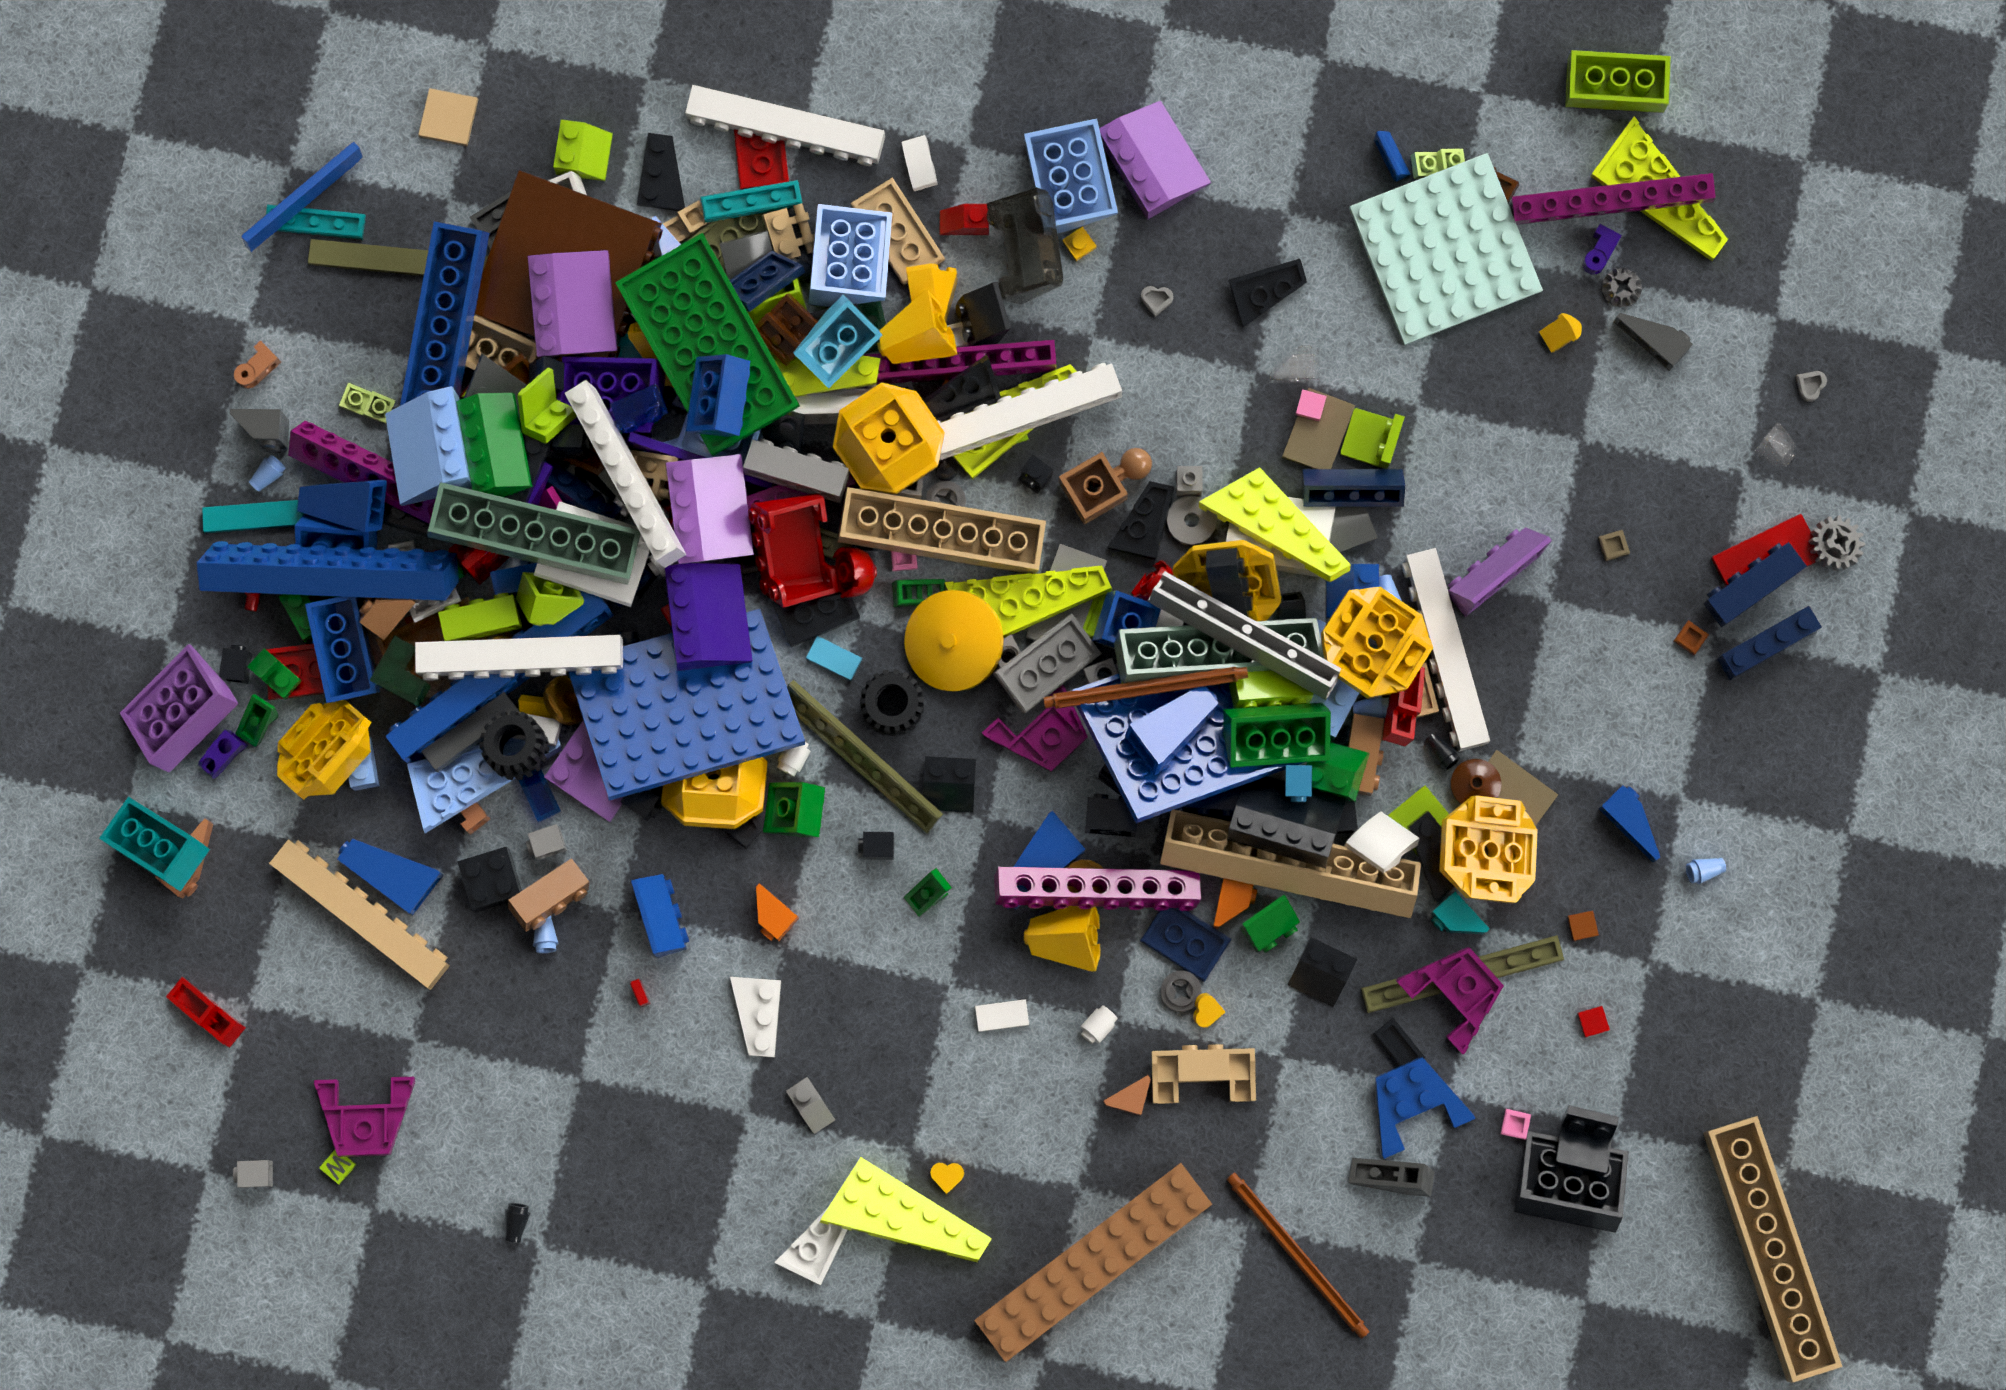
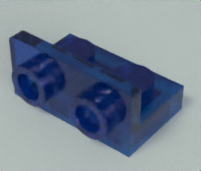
M656 384L610 404L615 417L614 425L622 433L634 432L640 425L647 422H656L663 415L668 414L659 386Z

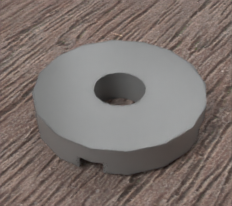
M1192 495L1182 497L1174 502L1168 511V531L1181 544H1202L1210 539L1215 531L1216 514L1209 510L1205 512L1199 508V501L1203 500L1202 497ZM1189 514L1196 515L1199 519L1198 525L1195 527L1187 526L1184 521L1185 517Z

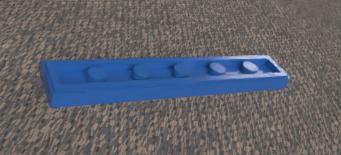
M352 142L241 236L245 247L252 252L363 158L360 147L355 142Z

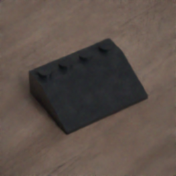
M1269 776L1244 784L1229 826L1227 840L1326 869L1347 799L1312 789V797H1306V802H1291V797L1285 796L1286 781Z
M1528 1131L1516 1190L1514 1212L1616 1233L1623 1218L1629 1151L1611 1148L1606 1175H1600L1556 1164L1559 1137Z

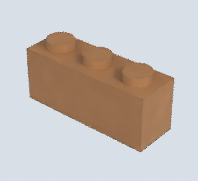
M1360 714L1352 716L1348 747L1370 753L1358 794L1371 796L1373 790H1378L1380 776L1376 775L1377 765H1382L1384 751L1379 750L1381 741H1384L1382 740L1384 718Z
M571 858L509 899L508 909L526 932L531 928L533 930L538 929L546 922V918L552 914L555 916L559 915L567 908L566 905L573 900L577 902L583 899L588 894L589 881Z

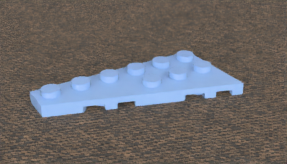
M559 737L556 746L547 745L549 753L544 755L548 759L562 751ZM516 738L509 739L504 746L503 755L512 756L522 750L526 741ZM479 745L468 750L438 773L427 759L407 764L424 833H427L512 781L506 779L505 776H499L486 763L481 755L482 750Z

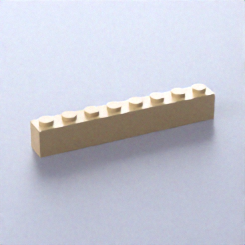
M288 839L269 864L431 990L450 965L445 962L448 957L438 949H435L433 952L425 946L428 941L419 934L415 933L412 936L405 931L408 926L397 917L394 921L386 916L388 910L378 902L372 905L366 900L369 895L359 887H356L354 890L346 884L349 879L338 871L335 874L327 869L329 864L317 855L314 859L307 854L310 849L302 842L297 840L296 843H293Z

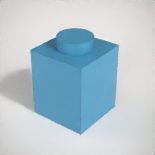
M1286 765L1285 796L1291 797V802H1306V797H1312V765Z

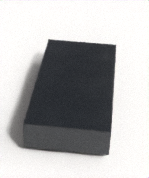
M1394 1018L1390 1019L1373 1033L1398 1066L1420 1057L1426 1058Z

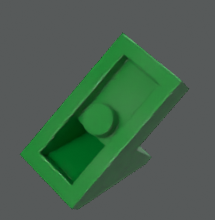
M265 648L247 666L285 700L302 682L301 679Z
M253 694L235 734L254 747H257L262 742L269 724L279 716L276 708Z
M935 868L904 896V899L920 917L948 895L947 892L952 887L939 870Z

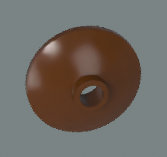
M1469 759L1462 762L1454 770L1450 782L1451 791L1454 798L1460 804L1464 803L1471 796L1498 798L1501 791V777L1491 763L1482 759ZM1473 779H1480L1481 786L1475 787L1472 783Z

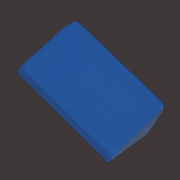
M1376 132L1374 142L1393 180L1397 182L1410 176L1411 174L1390 132Z

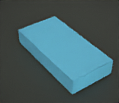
M819 636L816 637L806 657L807 660L850 681L853 679L862 661L861 657Z

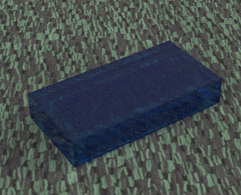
M535 769L532 771L533 776L528 778L524 775L523 780L518 781L539 823L560 813L561 809L547 780L544 778L545 775L542 769L538 772Z

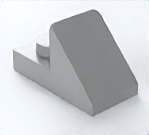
M808 1077L786 1090L814 1134L835 1121V1118Z

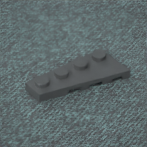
M481 353L464 398L478 393H514L520 419L517 395L527 384Z

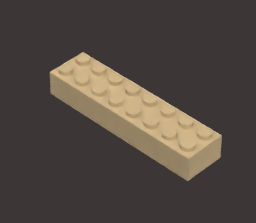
M847 487L844 495L837 542L1025 574H1036L1040 566L1046 521Z

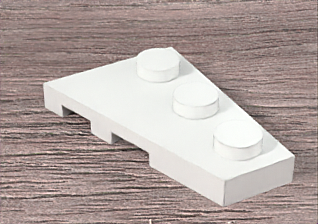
M730 977L749 1056L775 1057L781 980Z
M826 1210L774 1262L819 1285L822 1284L848 1231L841 1226L819 1223Z

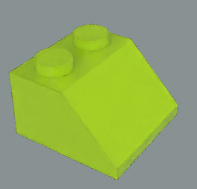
M561 120L553 165L556 175H563L572 171L584 179L605 181L613 133L584 122Z
M522 572L516 600L529 623L537 626L544 624L554 625L583 605L584 598L579 590L534 576V573Z

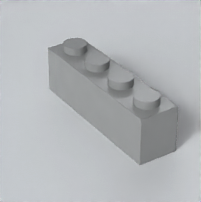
M752 439L743 465L745 475L807 494H819L824 499L841 503L850 476L849 468H846V465L841 462L831 461L829 463L822 461V458L815 454L802 455L796 449L784 446L782 449L765 439H760L759 441Z

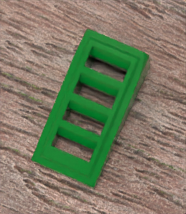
M945 579L895 580L892 582L893 607L918 606L925 600L923 599L922 586H926L927 598L932 595V585H939L940 592L946 591ZM912 586H916L917 599H912ZM902 587H905L906 599H903Z

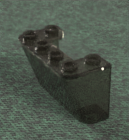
M1036 187L987 203V220L989 224L1004 232L1003 245L1007 254V272L1009 276H1003L998 281L1002 300L1021 305L1060 287L1063 284V271L1054 207L1050 194L1046 190Z

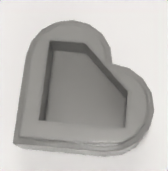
M1147 286L1142 290L1141 300L1156 317L1170 306L1173 301V293L1166 287L1157 289L1153 286Z
M1820 371L1795 376L1799 394L1806 402L1815 401L1819 397L1820 390L1827 383L1825 374Z

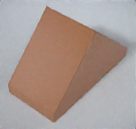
M1147 1075L1103 1101L1105 1106L1141 1116L1151 1080L1150 1077Z

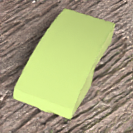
M1440 149L1438 152H1415L1410 155L1414 179H1421L1465 162L1463 149Z
M348 383L338 407L386 424L385 414L392 410L396 400Z

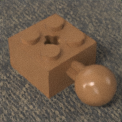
M1132 448L1123 454L1120 465L1112 468L1103 452H1100L1059 476V484L1085 525L1125 502L1128 493L1120 481L1127 477L1133 480L1146 477L1151 471L1152 459L1145 450ZM1092 484L1093 487L1098 486L1097 492H1089V485Z

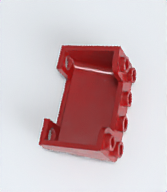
M809 494L752 503L751 509L748 510V516L754 528L752 541L758 553L756 565L761 572L762 580L759 581L761 592L783 608L837 593L838 586L835 568L825 562L819 520L821 522L828 521L824 497L819 494Z

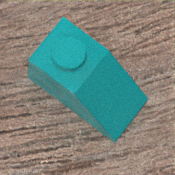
M1456 891L1430 913L1434 917L1431 919L1432 923L1440 931L1445 929L1448 933L1485 934L1490 929Z

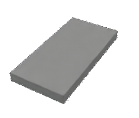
M1060 544L1050 571H1068L1073 568L1101 565L1105 569L1107 560ZM1093 599L1030 626L1026 638L1036 641L1071 613L1083 628Z
M1071 613L993 674L1021 712L1025 714L1042 701L1043 697H1047L1102 653Z

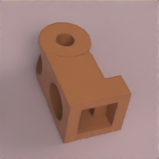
M261 340L254 346L257 353L246 364L237 366L234 371L236 382L244 388L255 387L281 363Z
M478 802L461 811V814L466 819L461 825L470 835L490 820V817Z

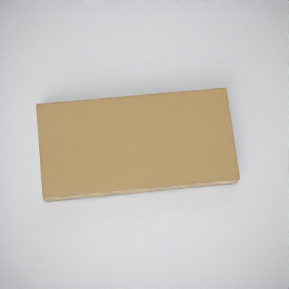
M893 177L851 203V206L856 209L892 213L888 263L903 286L908 283L906 267L930 263L938 265L945 261V257Z

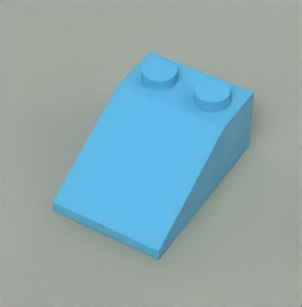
M843 294L824 313L793 353L830 388L882 336V333Z

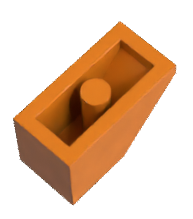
M1223 878L1213 924L1214 928H1220L1249 908V904H1255L1257 889H1253V884Z
M759 883L756 886L758 923L763 927L760 932L770 941L774 938L780 941L797 922L799 917Z

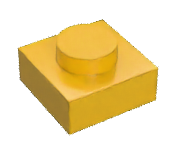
M1083 226L1062 240L1075 261H1078L1097 248Z

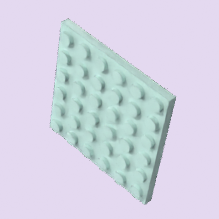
M1488 153L1349 207L1404 345L1543 291L1516 223H1514V217Z

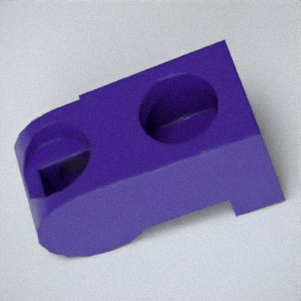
M1599 224L1593 235L1594 238L1598 239L1595 248L1589 251L1583 260L1584 270L1591 275L1599 274L1604 269L1622 236L1602 224Z
M225 729L206 750V753L199 760L198 766L214 779L248 745L232 730Z

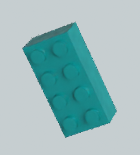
M129 796L99 837L107 845L180 892L210 850L197 839Z

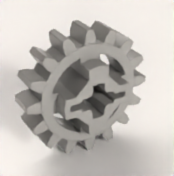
M1840 515L1835 517L1834 520L1829 516L1824 522L1820 521L1816 524L1817 528L1811 531L1814 538L1809 540V544L1814 545L1815 548L1810 552L1818 554L1815 561L1823 560L1824 568L1832 565L1833 571L1838 570L1840 566L1843 570H1846L1850 565L1853 566L1857 563V558L1863 555V552L1859 549L1864 547L1865 543L1859 541V538L1864 534L1855 531L1858 528V524L1854 526L1849 525L1850 518L1842 522Z

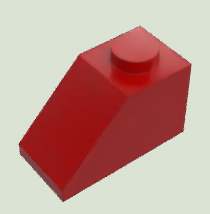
M961 204L940 210V235H989V204Z

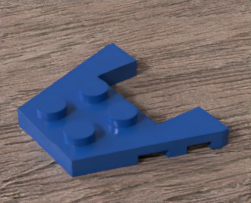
M1423 1057L1375 1077L1381 1155L1384 1159L1405 1150L1395 1124L1441 1104L1444 1105L1454 1128L1475 1119L1473 1113Z

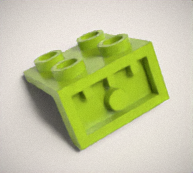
M547 368L525 388L521 389L517 395L522 433L545 444L577 417L572 406L556 400L553 369Z
M1355 408L1340 452L1341 456L1388 469L1405 416L1395 414L1394 418L1390 419Z

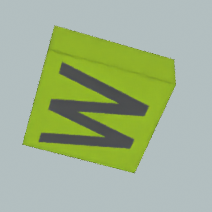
M334 1150L320 1166V1169L340 1185L356 1164L348 1157H338L336 1150Z

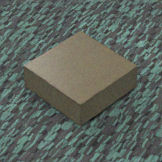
M1623 530L1598 537L1605 561L1630 554Z

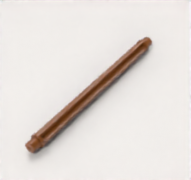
M1230 667L1207 672L1149 679L1147 681L1089 688L1080 691L1055 693L1053 696L1043 697L1045 708L1055 707V709L1086 703L1091 704L1238 682L1239 679L1248 678L1247 667Z
M1235 1172L1226 1180L1233 1187L1231 1189L1253 1211L1254 1215L1295 1261L1330 1305L1335 1308L1337 1313L1351 1328V1331H1355L1361 1339L1365 1337L1370 1331L1363 1324L1364 1321L1343 1300L1336 1289L1248 1187L1245 1180H1241Z

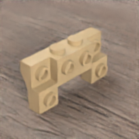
M1216 1044L1208 1045V1050H1198L1197 1045H1184L1182 1050L1151 1052L1153 1104L1179 1103L1178 1083L1229 1081L1230 1102L1256 1101L1255 1048L1223 1049V1045Z

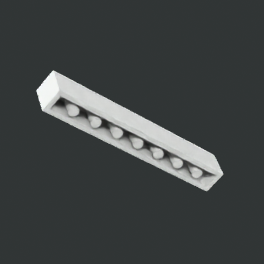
M692 85L685 112L687 119H690V123L694 125L704 126L705 123L714 125L716 130L728 132L729 129H736L741 136L751 138L753 134L761 136L763 141L769 143L783 140L786 142V146L790 148L800 149V146L810 148V152L823 155L824 152L833 153V157L840 160H848V157L858 159L857 162L865 166L879 163L885 140L884 130Z
M1101 363L1092 367V370L1082 373V371L1070 374L1068 379L1059 382L1058 379L1045 383V387L1040 389L1029 388L1022 391L1021 395L1017 397L1006 396L1000 398L996 404L991 406L983 404L975 407L974 411L968 414H964V412L956 413L950 417V420L942 423L938 420L937 422L945 432L939 461L1121 398L1122 389L1113 365Z
M585 380L565 392L567 399L655 561L666 568L684 557L686 553L596 388Z
M1433 548L1407 555L1404 559L1405 563H1402V570L1405 578H1410L1412 587L1408 589L1411 601H1416L1419 610L1417 612L1423 616L1428 636L1433 645V649L1430 652L1432 659H1429V666L1432 674H1437L1439 683H1436L1435 686L1438 697L1443 698L1446 707L1442 708L1445 722H1450L1452 732H1449L1451 744L1453 747L1457 746L1458 752L1486 745L1490 742V738L1437 550Z
M620 635L415 642L416 673L423 677V680H438V676H448V679L458 680L464 679V675H474V678L484 679L489 678V674H499V677L511 678L515 677V673H525L527 677L540 676V672H550L552 676L566 675V671H576L577 675H589L591 670H602L603 674H615L617 669H623V639Z

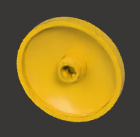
M959 590L938 592L922 601L910 616L904 640L906 656L918 677L928 685L945 691H964L984 682L996 669L1002 655L1004 642L1002 626L993 608L979 596Z

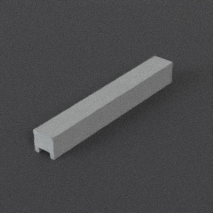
M1166 571L1162 574L1160 581L1154 587L1147 601L1327 700L1338 681L1337 678L1342 668Z

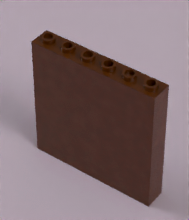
M519 170L482 273L475 314L535 336L528 256L608 250L617 351L582 355L618 358L621 349L618 345L621 337H625L628 331L629 323H627V320L632 312L615 282L653 261L654 252L652 250L655 242L658 243L663 233V229H661L662 223Z

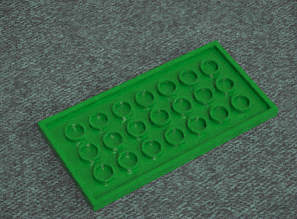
M703 233L615 282L687 412H689L696 357L727 354L751 361L740 436L723 437L700 434L712 456L800 407Z

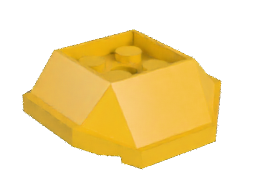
M880 383L839 410L833 449L843 464L846 465V468H849V473L861 490L896 495L938 467L945 432L917 391ZM886 432H891L896 438L891 443H885L881 439L882 435Z
M1245 540L1194 545L1173 565V576L1212 597L1206 571L1207 551L1237 548L1239 558H1244L1245 562L1243 577H1248L1249 592H1247V595H1252L1253 611H1249V618L1255 621H1267L1281 603L1274 555Z
M1382 587L1349 590L1321 632L1324 659L1342 668L1338 679L1367 699L1408 689L1433 649L1423 616ZM1368 639L1376 641L1377 649L1370 647Z
M346 700L326 703L324 705L322 703L311 704L278 741V753L280 755L277 763V776L303 800L308 796L333 795L371 752L368 728L372 722Z
M761 757L663 785L662 806L670 811L684 826L736 829L753 816L763 812L768 767L767 760ZM717 774L720 776L715 780L708 778L710 775Z
M1471 796L1442 820L1440 872L1465 898L1516 903L1535 881L1537 828L1526 813V809L1521 801ZM1485 846L1488 849V855L1485 854Z

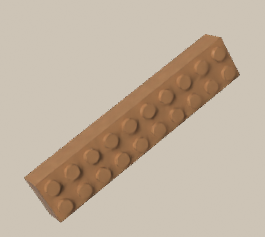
M1180 1163L974 1321L1003 1360L1007 1362L1210 1207L1212 1203L1182 1163Z

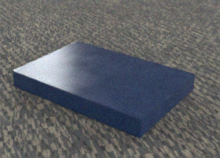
M771 251L732 278L730 282L744 307L750 312L804 274L805 270L803 265Z
M1169 908L1157 913L1140 942L1205 982L1230 943L1231 938L1188 911H1181L1179 908Z

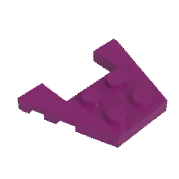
M1062 684L1055 691L1049 694V696H1053V694L1055 693H1062L1067 691L1064 685ZM1073 706L1055 709V707L1046 708L1017 736L999 718L982 732L985 738L1050 772L1058 767L1088 738Z
M1469 947L1396 980L1412 999L1433 981L1462 1013L1465 1020L1446 1036L1462 1054L1466 1053L1469 1048L1468 1045L1473 1036L1477 1034L1485 1015L1489 1013L1504 987L1499 979Z
M414 1076L391 1077V1103L375 1105L339 1106V1081L337 1079L314 1080L338 1157L391 1155L415 1085Z

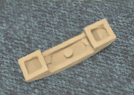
M697 201L677 212L676 217L666 221L663 225L679 243H682L710 222L705 223L702 205L700 201Z

